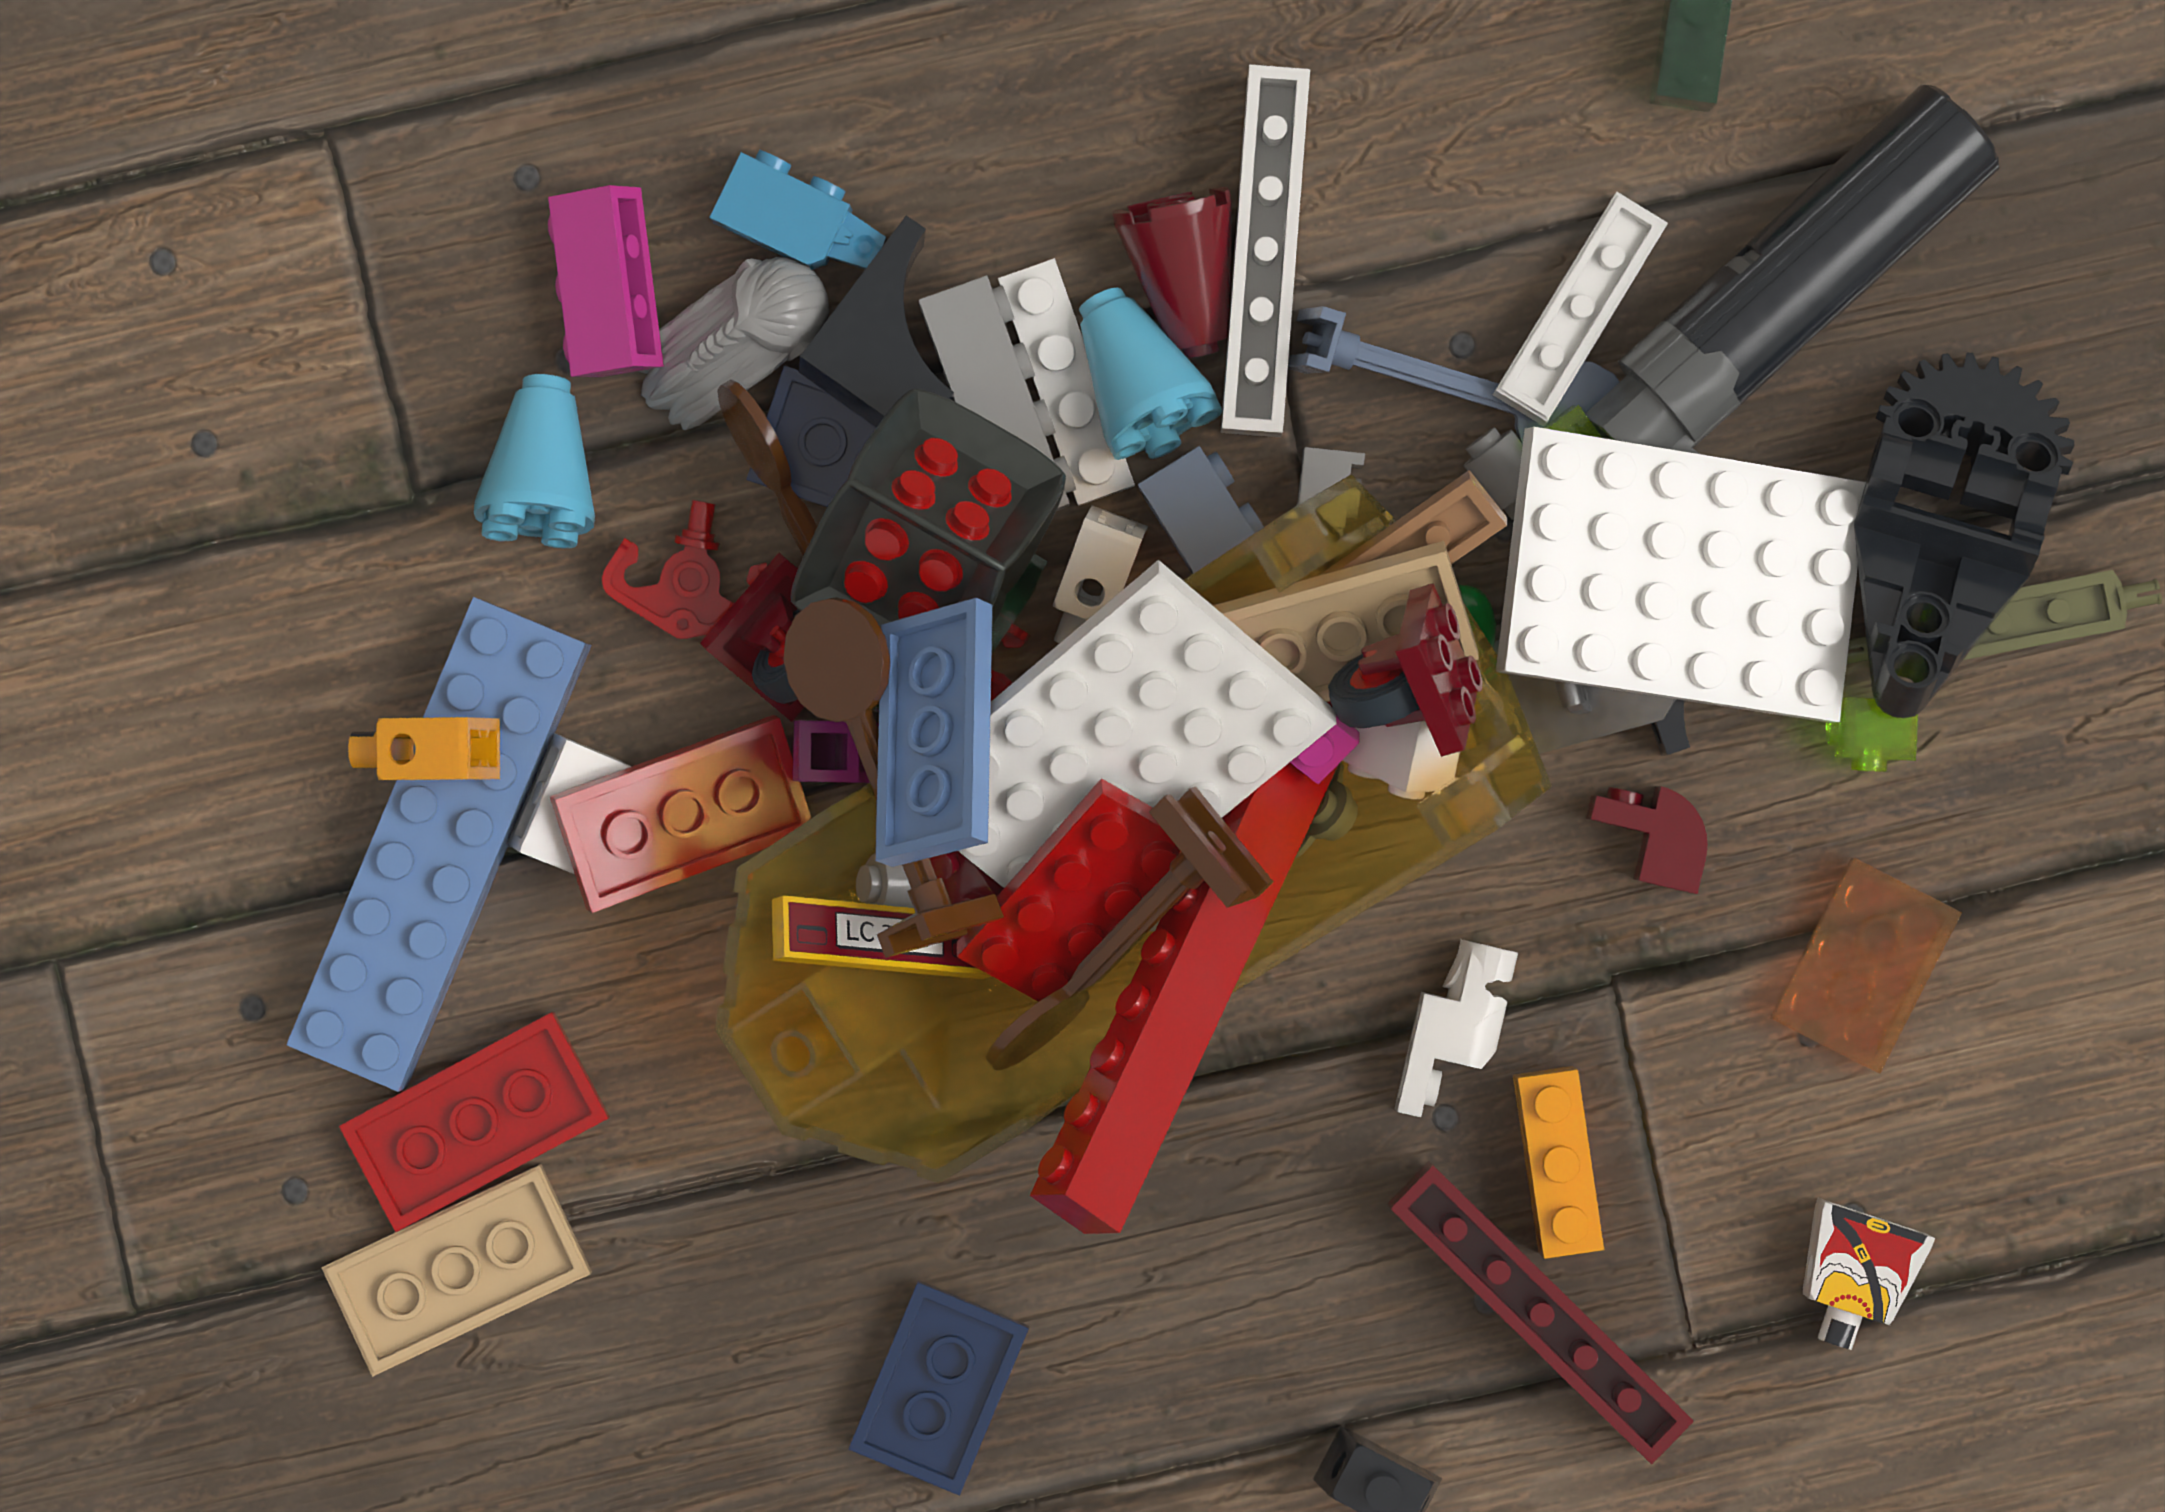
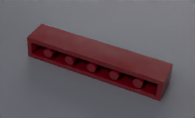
M1430 1161L1387 1203L1390 1209L1651 1465L1694 1422L1668 1394Z

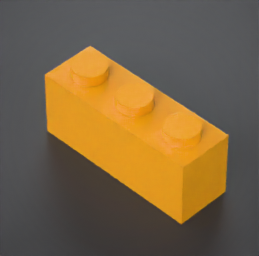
M1569 1066L1514 1074L1513 1081L1538 1253L1546 1259L1604 1250L1578 1069Z

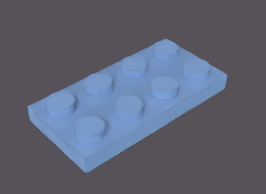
M973 598L881 625L890 655L888 685L879 700L875 861L890 867L988 843L992 604L978 598Z

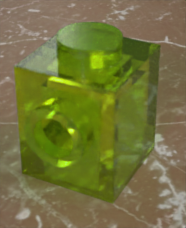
M1843 697L1840 722L1826 723L1827 745H1836L1835 758L1851 759V770L1887 772L1888 760L1916 761L1918 714L1906 719L1895 718L1884 713L1877 706L1874 698Z

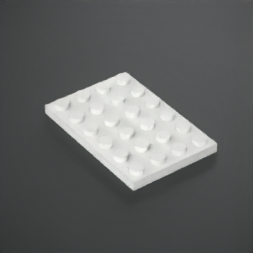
M1539 427L1525 428L1496 672L1828 723L1840 722L1858 568L1854 522L1866 482Z
M1158 560L991 701L988 843L958 851L1005 888L1101 778L1151 807H1154L1164 796L1169 794L1178 801L1189 788L1197 787L1222 818L1335 726L1336 713L1333 707Z

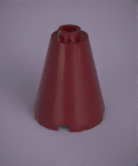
M1228 187L1210 188V196L1195 199L1192 191L1128 205V211H1112L1114 226L1161 330L1179 349L1183 350V354L1187 358L1216 353L1220 351L1218 341L1228 338L1232 199Z

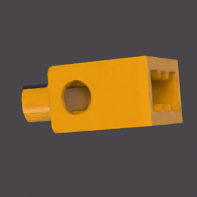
M378 718L376 731H354L351 733L348 744L349 761L352 768H377L378 780L500 779V718Z

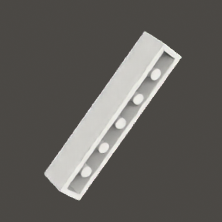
M1249 65L1221 433L1281 437L1283 433L1310 69Z

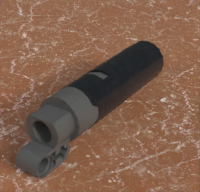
M1920 85L1751 239L1725 266L1717 270L1618 361L1626 377L1583 415L1588 424L1600 438L1699 454L1693 449L1791 360L1817 333L1826 328L1999 170V157L1991 140L1971 115L1951 100L1947 93L1936 86Z

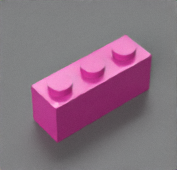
M608 185L548 197L550 208L548 232L554 243L558 271L555 287L558 299L562 304L565 326L563 350L570 365L571 377H607L664 367L641 187Z

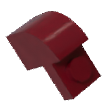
M1655 786L1651 806L1646 808L1641 806L1644 795L1618 788L1608 787L1606 798L1591 796L1586 819L1644 833L1633 880L1698 894L1707 857L1708 840L1702 818L1685 797L1669 788Z

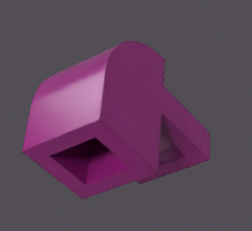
M794 721L793 781L870 783L845 721Z

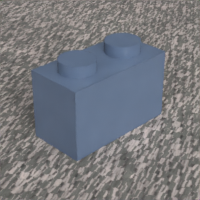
M1198 446L1139 483L1138 489L1202 589L1260 553L1264 548L1258 538L1267 532L1250 504L1247 502L1238 508L1226 489L1235 481L1218 453L1215 451L1206 457L1201 447Z

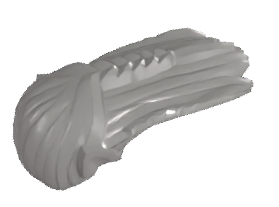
M775 257L763 261L752 258L745 260L733 276L712 288L699 300L692 303L659 329L664 367L639 371L647 374L641 389V396L646 398L645 403L655 410H670L668 416L670 424H681L683 430L699 426L721 410L717 393L720 385L729 380H734L748 390L784 362L791 361L803 353L829 317L828 296L822 281H820V278L816 276V273L809 266L793 258Z

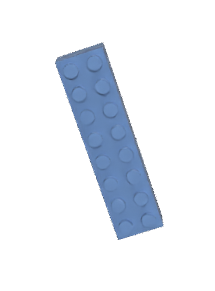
M473 597L423 718H500V779L396 781L288 1039L287 1046L397 1092L408 1087L507 850L508 840L592 645L487 601Z

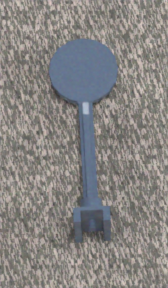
M1324 306L1299 310L1296 321L1311 325L1313 329L1312 332H1306L1302 343L1308 345L1306 353L1289 355L1288 369L1304 374L1329 372L1331 365L1350 370L1352 366H1357L1513 414L1515 417L1516 433L1522 444L1524 430L1530 427L1599 437L1583 415L1620 382L1612 372L1593 362L1584 361L1545 426H1542L1493 396L1492 394L1499 385L1498 383L1361 342L1359 335L1342 330L1346 313Z

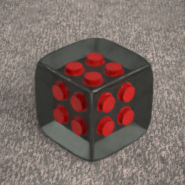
M912 389L899 398L881 420L857 455L847 481L837 491L828 505L796 572L791 590V602L801 612L810 603L838 597L854 601L872 614L881 628L882 624L978 598L992 604L993 627L1003 607L1007 593L1014 587L1026 570L1054 517L1064 492L1066 475L1051 459L1038 449L979 414L938 394L921 389Z

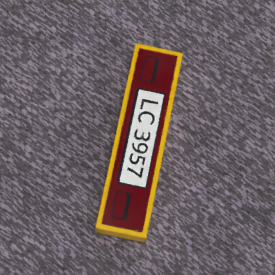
M784 895L772 899L773 961L973 979L991 977L957 957V941L960 938L885 958L876 934L915 914L914 908Z

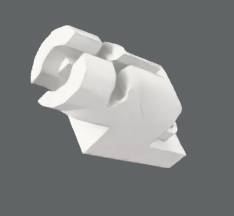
M1461 939L1458 954L1443 984L1444 988H1448L1447 997L1421 992L1394 1107L1397 1112L1421 1117L1424 1104L1435 1106L1442 1077V1071L1432 1069L1435 1058L1482 1069L1497 1050L1507 1001L1498 995H1492L1486 990L1485 985L1496 980L1502 982L1512 981L1518 956L1517 952Z

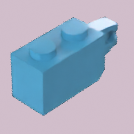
M759 150L755 159L742 152L740 153L709 217L713 224L782 257L793 258L809 266L811 270L827 265L829 259L866 269L886 243L887 238L852 214L853 210L850 204L842 201L846 191L816 176L812 177L808 185L788 175L791 168L789 163L765 151Z

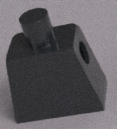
M1340 1425L1313 1480L1328 1496L1357 1512H1425L1442 1478ZM1344 1459H1345V1462H1344V1464H1343V1466H1342L1340 1472L1338 1473L1339 1468H1340L1342 1462H1343Z

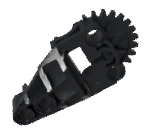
M1969 352L1966 353L1963 365L1960 368L1957 367L1948 353L1941 355L1939 371L1925 359L1919 361L1916 369L1919 378L1904 370L1897 381L1902 390L1891 386L1888 387L1883 399L1891 406L1880 405L1875 418L1884 424L1873 449L1865 487L1854 522L1872 693L1877 706L1884 713L1895 718L1906 719L1914 717L1928 705L2030 577L2044 541L2045 526L2058 488L2061 474L2069 475L2073 465V461L2062 455L2071 454L2074 448V440L2059 436L2067 432L2070 421L2068 418L2049 417L2057 410L2060 403L2058 399L2038 400L2036 398L2043 386L2040 380L2025 386L2020 385L2022 368L2019 366L2013 368L2005 376L2001 375L1999 358L1992 356L1985 369H1979L1974 353ZM1964 454L1971 456L1972 466L1965 480L1960 504L2012 519L2009 534L2006 535L1897 503L1895 499L1900 487L1948 500ZM1912 627L1919 628L1923 630L1925 633L1916 631ZM1900 677H1906L1912 680L1914 683L1906 682L1902 680Z

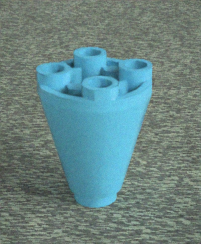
M1110 288L1099 292L1080 306L1079 312L1083 318L1080 326L1103 436L1116 460L1127 458L1146 450L1150 459L1164 456L1180 446V434L1191 427L1205 425L1221 415L1223 410L1211 384L1133 298L1125 296L1121 288Z
M547 374L528 375L523 378L522 389L515 393L475 499L474 515L476 520L482 523L481 534L485 538L496 541H513L517 539L518 535L542 537L541 543L546 546L573 548L577 546L578 535L587 533L594 528L595 512L575 396L570 393L571 382L567 379Z

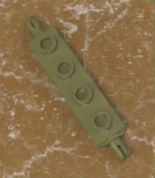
M2108 570L2021 587L1963 660L2125 629L2127 610L2162 604L2161 593L2137 597L2138 593L2160 589L2157 579H2153L2152 581L2122 586L2115 572ZM1912 627L1916 631L1925 633L1923 630L1919 628ZM1866 636L1849 639L1848 650L1861 648V651L1848 654L1847 664L1869 660Z

